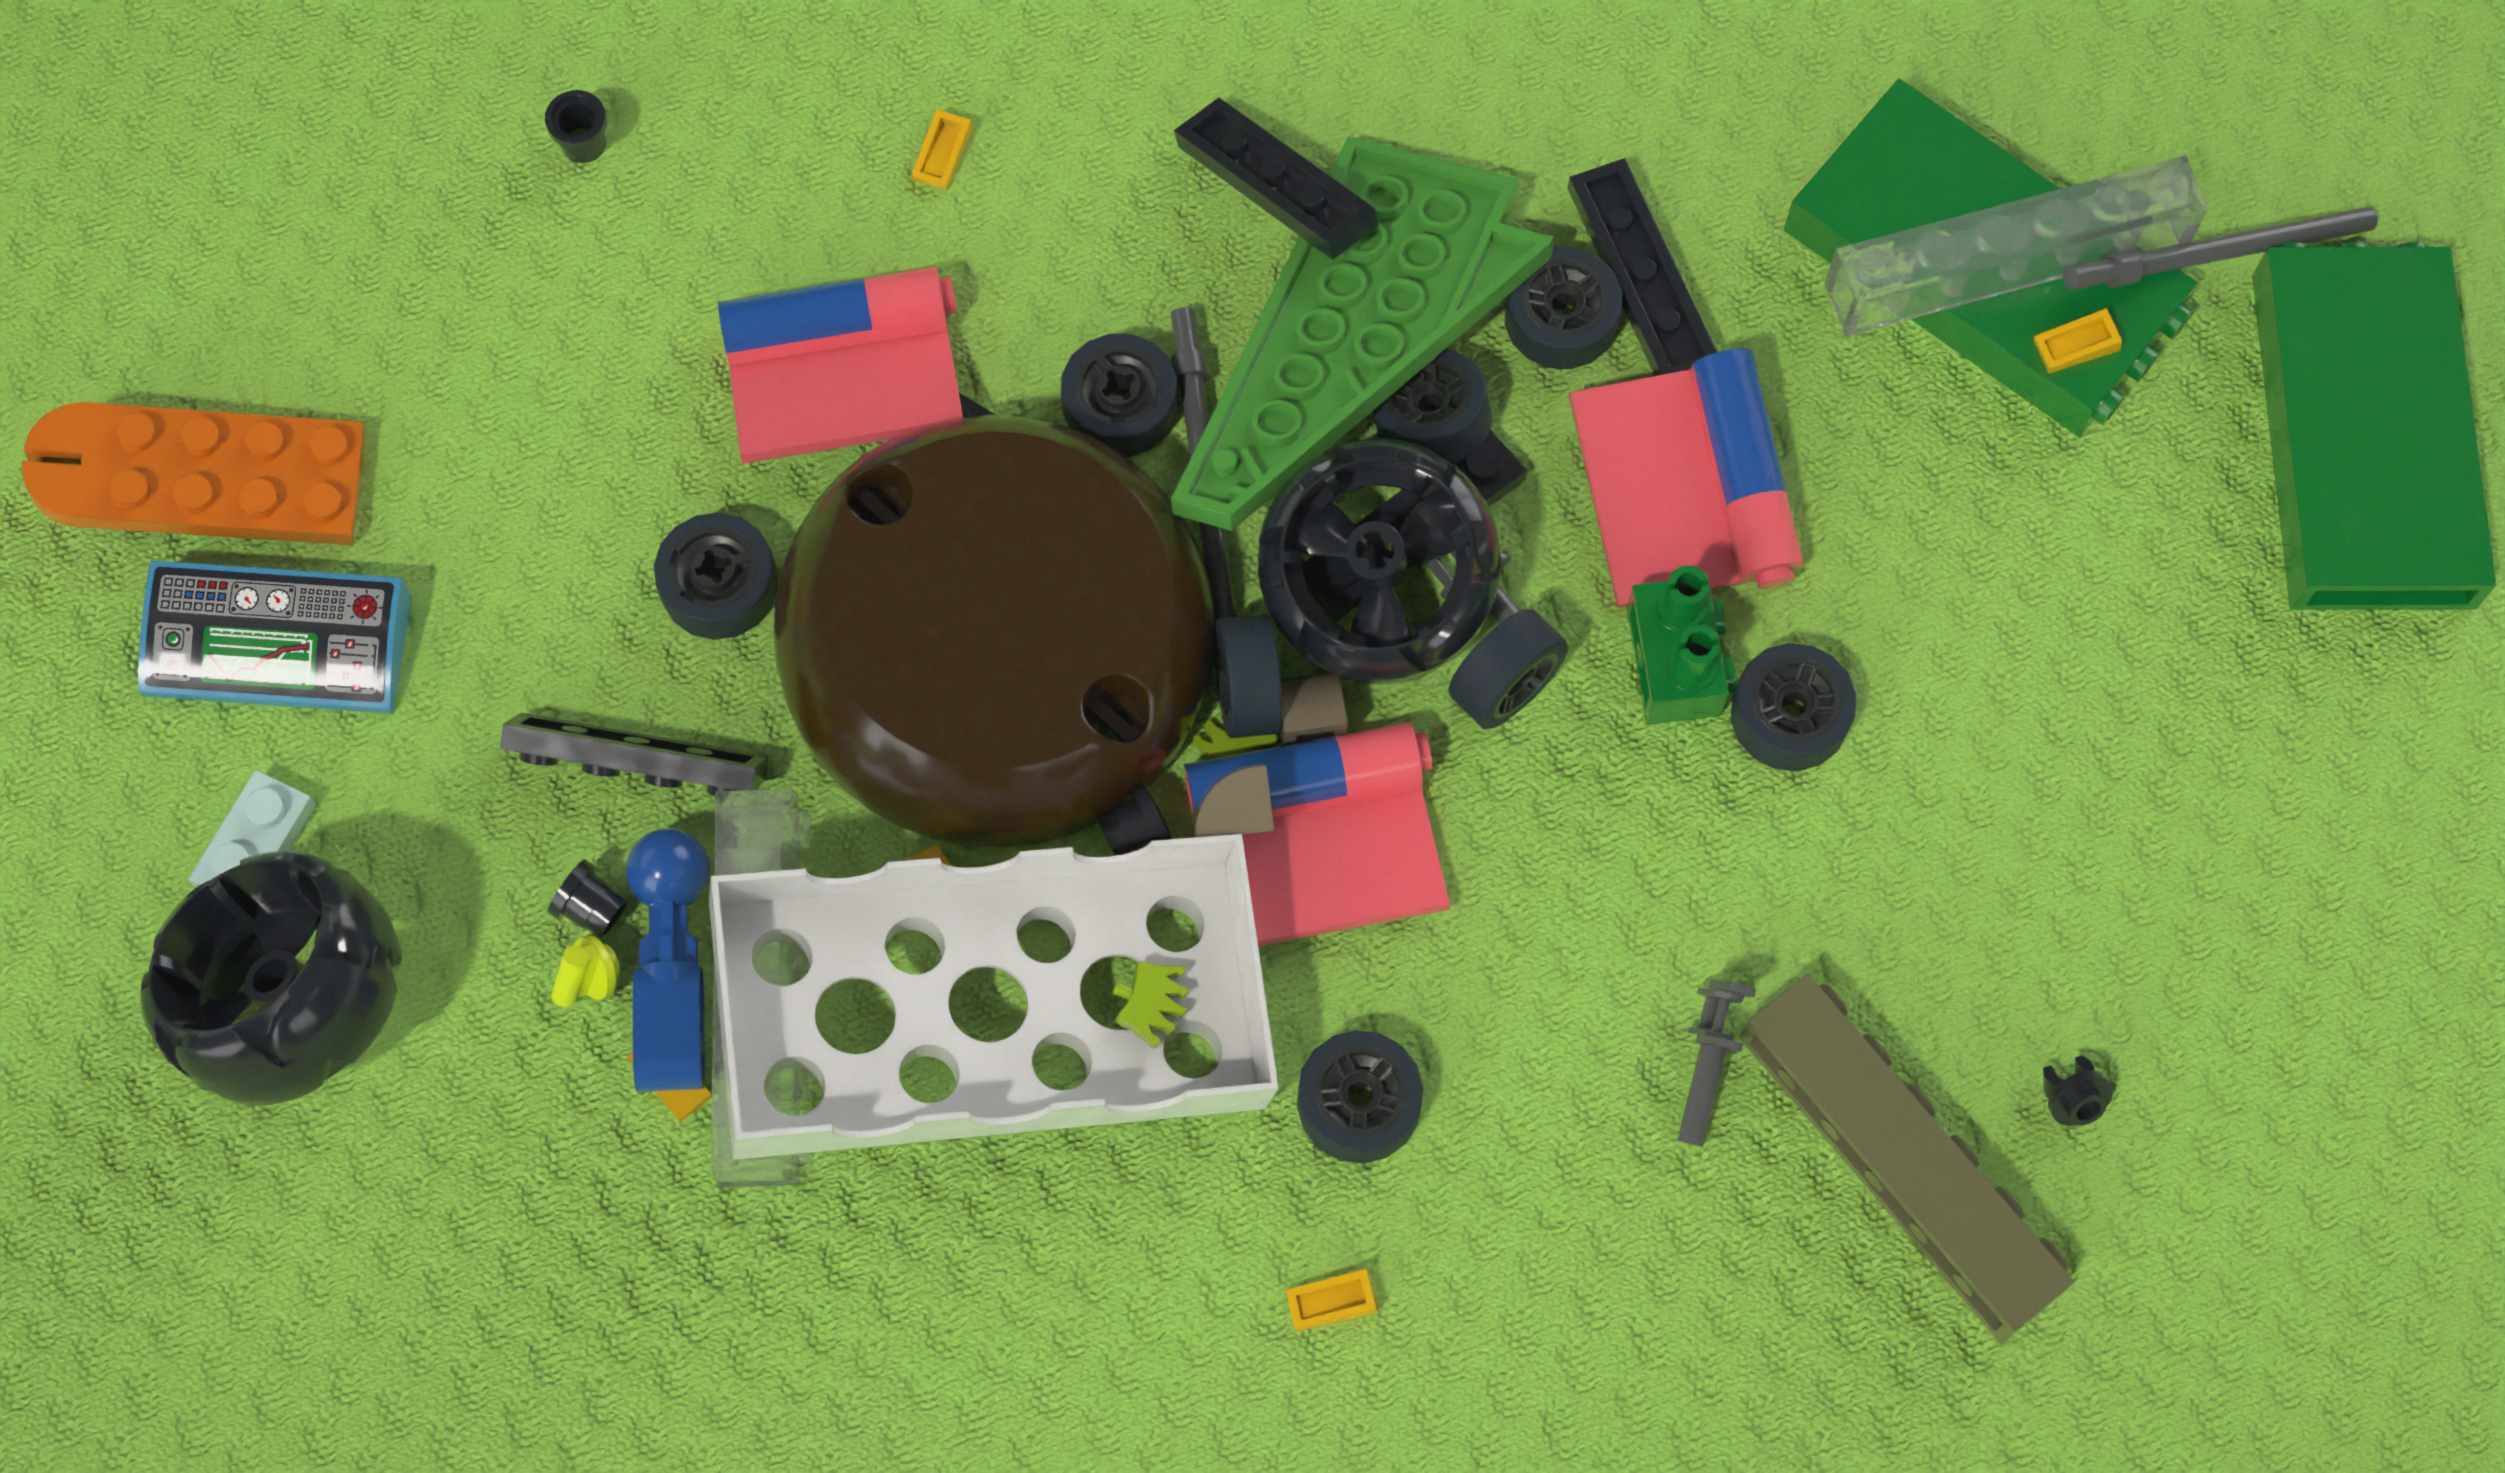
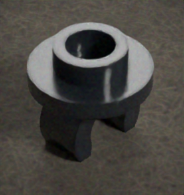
M2083 1055L2075 1057V1074L2065 1080L2057 1076L2051 1065L2043 1068V1091L2049 1099L2048 1109L2058 1123L2067 1126L2087 1125L2096 1121L2104 1114L2113 1097V1086L2103 1073L2094 1071L2093 1064L2088 1058Z

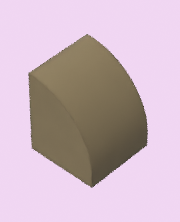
M1322 673L1281 679L1282 724L1280 737L1282 746L1347 734L1348 721L1338 675Z
M1253 764L1237 767L1225 772L1210 783L1200 796L1193 813L1192 838L1274 831L1267 765Z

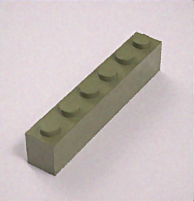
M1807 973L1748 1019L1739 1039L1997 1341L2003 1344L2059 1298L2075 1282L2067 1273L2069 1264L2066 1258L2049 1240L2045 1238L2038 1240L2022 1221L2024 1213L2015 1198L2002 1187L1998 1186L1994 1189L1977 1169L1979 1167L1978 1158L1969 1145L1956 1135L1949 1137L1933 1118L1935 1111L1928 1098L1916 1086L1912 1084L1905 1086L1889 1068L1891 1060L1883 1046L1871 1035L1865 1034L1862 1036L1845 1017L1848 1012L1838 994L1826 984L1818 986Z

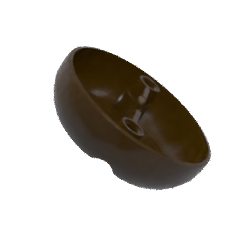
M990 414L956 417L923 425L900 434L864 454L836 477L815 501L801 523L786 556L775 601L773 636L776 666L791 716L802 739L818 763L843 790L870 811L899 827L931 839L964 846L1004 848L1051 841L1070 836L1098 824V818L1135 798L1133 791L1144 785L1148 789L1156 782L1178 755L1192 731L1208 691L1215 657L1216 623L1211 584L1201 550L1184 517L1172 514L1171 499L1144 470L1119 451L1077 430L1057 423L1024 416ZM871 514L882 525L871 524L863 519ZM1100 721L1122 742L1107 739L1094 729V724Z

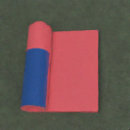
M937 266L718 301L721 330L730 369L742 464L889 440L923 425L963 417L945 314L957 313L951 276L939 278Z
M1735 348L1707 355L1697 360L1690 370L1569 393L1570 406L1617 608L1627 607L1632 585L1668 581L1674 570L1685 565L1696 566L1702 569L1708 576L1710 590L1757 582L1758 589H1772L1795 581L1793 572L1801 569L1804 566L1752 349Z
M1410 722L1184 764L1185 782L1192 818L1200 796L1217 777L1241 766L1253 764L1267 765L1274 831L1242 835L1258 946L1450 910L1446 885L1422 792V771L1432 770L1430 746L1426 733L1415 734Z

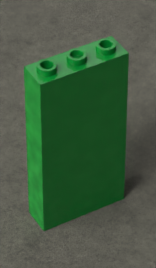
M1900 78L1894 82L1793 199L1784 226V231L2079 438L2094 420L2104 425L2110 419L2125 397L2119 391L2120 387L2129 377L2136 382H2139L2160 354L2158 350L2153 348L2164 334L2173 340L2195 310L2187 305V302L2198 282L2179 269L2142 276L2137 284L2110 288L2106 284L2069 290L2063 281V271L2066 266L2099 260L2108 251L2132 247L2138 252L2150 249ZM2107 308L2122 339L2121 351L2048 373L2033 341L2034 336Z
M2300 242L2284 243L2281 247H2268L2252 275L2290 610L2477 609L2495 588L2496 579L2451 247H2429L2422 242H2407L2396 247H2368L2361 242H2348L2336 247H2307V245Z

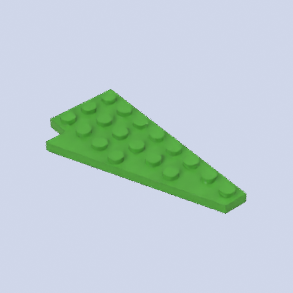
M1348 136L1329 176L1373 206L1379 226L1334 260L1299 236L1171 498L1172 514L1233 531L1274 496L1299 468L1308 461L1322 455L1546 264L1553 254V236L1506 225L1519 196V179Z

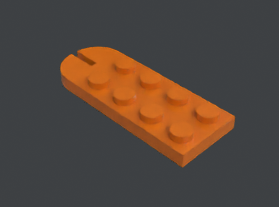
M78 402L63 405L50 411L33 426L24 445V452L28 461H22V476L29 496L35 506L50 519L68 526L354 545L365 429L363 422Z

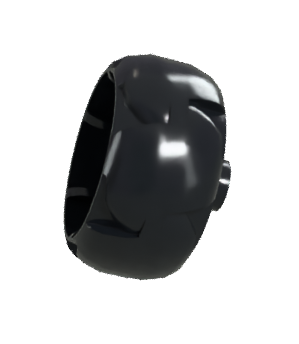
M1382 438L1352 441L1334 447L1332 451L1308 461L1285 482L1271 503L1262 524L1259 536L1258 577L1263 599L1272 619L1291 646L1315 666L1338 675L1343 679L1368 684H1393L1420 678L1436 671L1456 655L1461 654L1475 639L1488 619L1496 600L1501 572L1500 545L1496 525L1487 502L1479 489L1461 469L1438 456L1430 449L1414 443ZM1371 486L1400 488L1411 492L1415 499L1421 501L1404 521L1399 532L1393 526L1381 521H1369L1355 528L1341 508L1333 502L1335 501L1336 504H1339L1346 500L1345 494ZM1377 543L1383 544L1385 550H1394L1392 560L1384 557L1386 566L1380 569H1372L1368 559L1361 558L1365 550L1367 552L1370 551L1369 546ZM1455 551V576L1445 601L1427 621L1414 625V629L1410 630L1405 612L1392 587L1396 586L1404 578L1408 568V559L1442 556ZM1304 553L1327 558H1347L1355 578L1367 588L1352 621L1351 632L1347 631L1345 627L1329 620L1312 600L1304 579Z
M275 851L257 854L240 860V865L196 887L176 906L165 920L155 937L154 952L149 971L144 974L141 983L140 1004L142 1016L161 1054L202 1090L218 1094L230 1101L252 1106L272 1105L301 1098L317 1090L324 1084L325 1080L338 1073L349 1063L358 1061L380 1034L392 1011L397 987L393 968L399 965L402 960L399 939L382 904L348 871L338 869L327 860L299 851ZM315 930H317L315 947L304 966L296 956L308 943ZM244 984V992L238 993L240 988ZM252 1002L260 1008L249 1018L233 1024Z

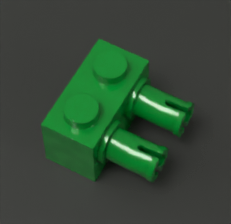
M1685 565L1674 570L1668 581L1632 585L1626 610L1646 725L1720 717L1728 695L1736 691V674L1732 657L1730 655L1722 656L1718 635L1725 634V612L1721 598L1711 597L1707 574L1696 566Z

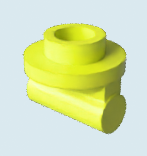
M592 935L579 938L572 946L567 947L563 952L551 991L552 1001L559 1006L569 1007L575 1004L577 998L585 995L594 1000L610 997L615 991L616 980H618L620 975L619 962L613 949Z

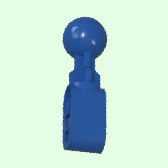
M672 828L658 829L639 839L630 851L626 863V877L631 891L640 902L649 907V933L639 942V968H635L633 973V1073L636 1092L704 1089L705 1085L704 979L702 966H698V941L688 932V906L694 903L704 892L709 881L710 863L705 849L695 837L684 831Z

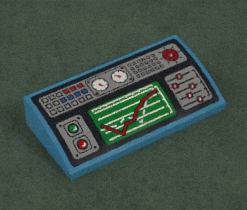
M150 560L140 635L139 693L147 697L393 714L412 596L402 578Z

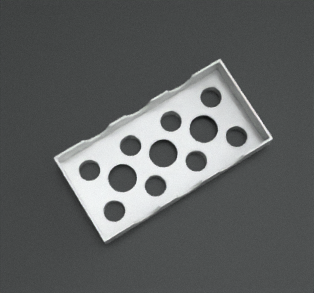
M1242 834L1151 841L1147 846L1137 851L1110 857L1078 855L1073 851V847L1020 851L1017 856L1008 861L973 868L948 866L942 863L940 858L887 862L881 869L872 873L849 878L816 877L810 875L806 869L711 876L709 909L733 1160L1266 1109L1278 1090ZM1162 909L1181 911L1194 922L1198 931V943L1186 951H1167L1159 947L1151 939L1146 926L1147 918L1152 913ZM1042 919L1054 922L1066 932L1070 940L1071 951L1066 957L1057 962H1037L1029 958L1021 950L1017 941V931L1024 924L1033 920ZM908 930L920 931L930 936L936 942L941 952V961L929 972L908 974L900 971L890 962L886 954L885 945L894 935ZM772 942H789L799 947L805 953L810 969L797 983L787 986L773 985L763 980L755 971L752 959L756 952ZM1122 956L1131 958L1139 963L1143 961L1149 962L1152 965L1184 966L1186 972L1181 978H1176L1175 976L1169 978L1178 985L1186 986L1189 989L1188 994L1183 999L1169 997L1178 1005L1186 1008V1013L1182 1018L1163 1015L1168 1022L1175 1024L1173 1033L1166 1035L1162 1031L1151 1030L1154 1036L1160 1038V1043L1156 1048H1150L1147 1043L1129 1029L1113 1030L1095 1022L1085 1011L1080 997L1082 977L1095 962L1107 957ZM990 967L1003 970L1013 976L1025 992L1027 999L1026 1018L1021 1027L1006 1039L996 1042H982L972 1039L960 1031L951 1018L948 1001L953 985L962 975L977 968ZM846 979L867 980L882 988L891 999L895 1010V1025L889 1038L880 1047L862 1054L844 1053L830 1046L819 1033L815 1020L817 1003L822 994L837 982ZM1179 1033H1192L1202 1037L1208 1042L1214 1052L1215 1070L1201 1078H1186L1177 1074L1169 1067L1163 1053L1164 1042L1169 1037ZM1058 1044L1070 1047L1081 1056L1085 1063L1086 1080L1071 1090L1060 1091L1051 1089L1044 1085L1035 1075L1032 1066L1033 1055L1048 1045ZM922 1056L934 1057L943 1061L951 1069L955 1078L956 1089L949 1097L935 1103L920 1102L909 1096L903 1089L899 1078V1071L908 1061ZM789 1068L801 1069L810 1073L819 1082L823 1092V1099L815 1109L803 1115L793 1116L779 1112L769 1103L764 1090L767 1081L774 1074Z

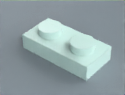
M255 770L188 880L196 888L219 874L240 865V860L268 852L289 851L316 807V803L311 796Z

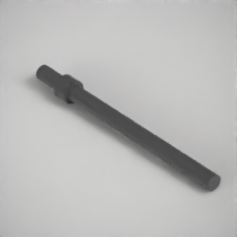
M2365 207L2140 252L2132 247L2108 251L2099 260L2066 266L2063 271V281L2069 290L2106 284L2110 288L2137 284L2142 276L2266 252L2268 247H2281L2284 243L2288 242L2307 244L2372 231L2377 226V215L2374 209Z
M1182 307L1171 312L1176 353L1171 356V364L1177 376V385L1181 387L1191 459L1210 420L1205 382L1210 379L1207 353L1201 350L1199 345L1195 310L1189 307ZM1199 522L1204 563L1211 584L1216 623V620L1220 618L1237 617L1226 532L1223 528Z

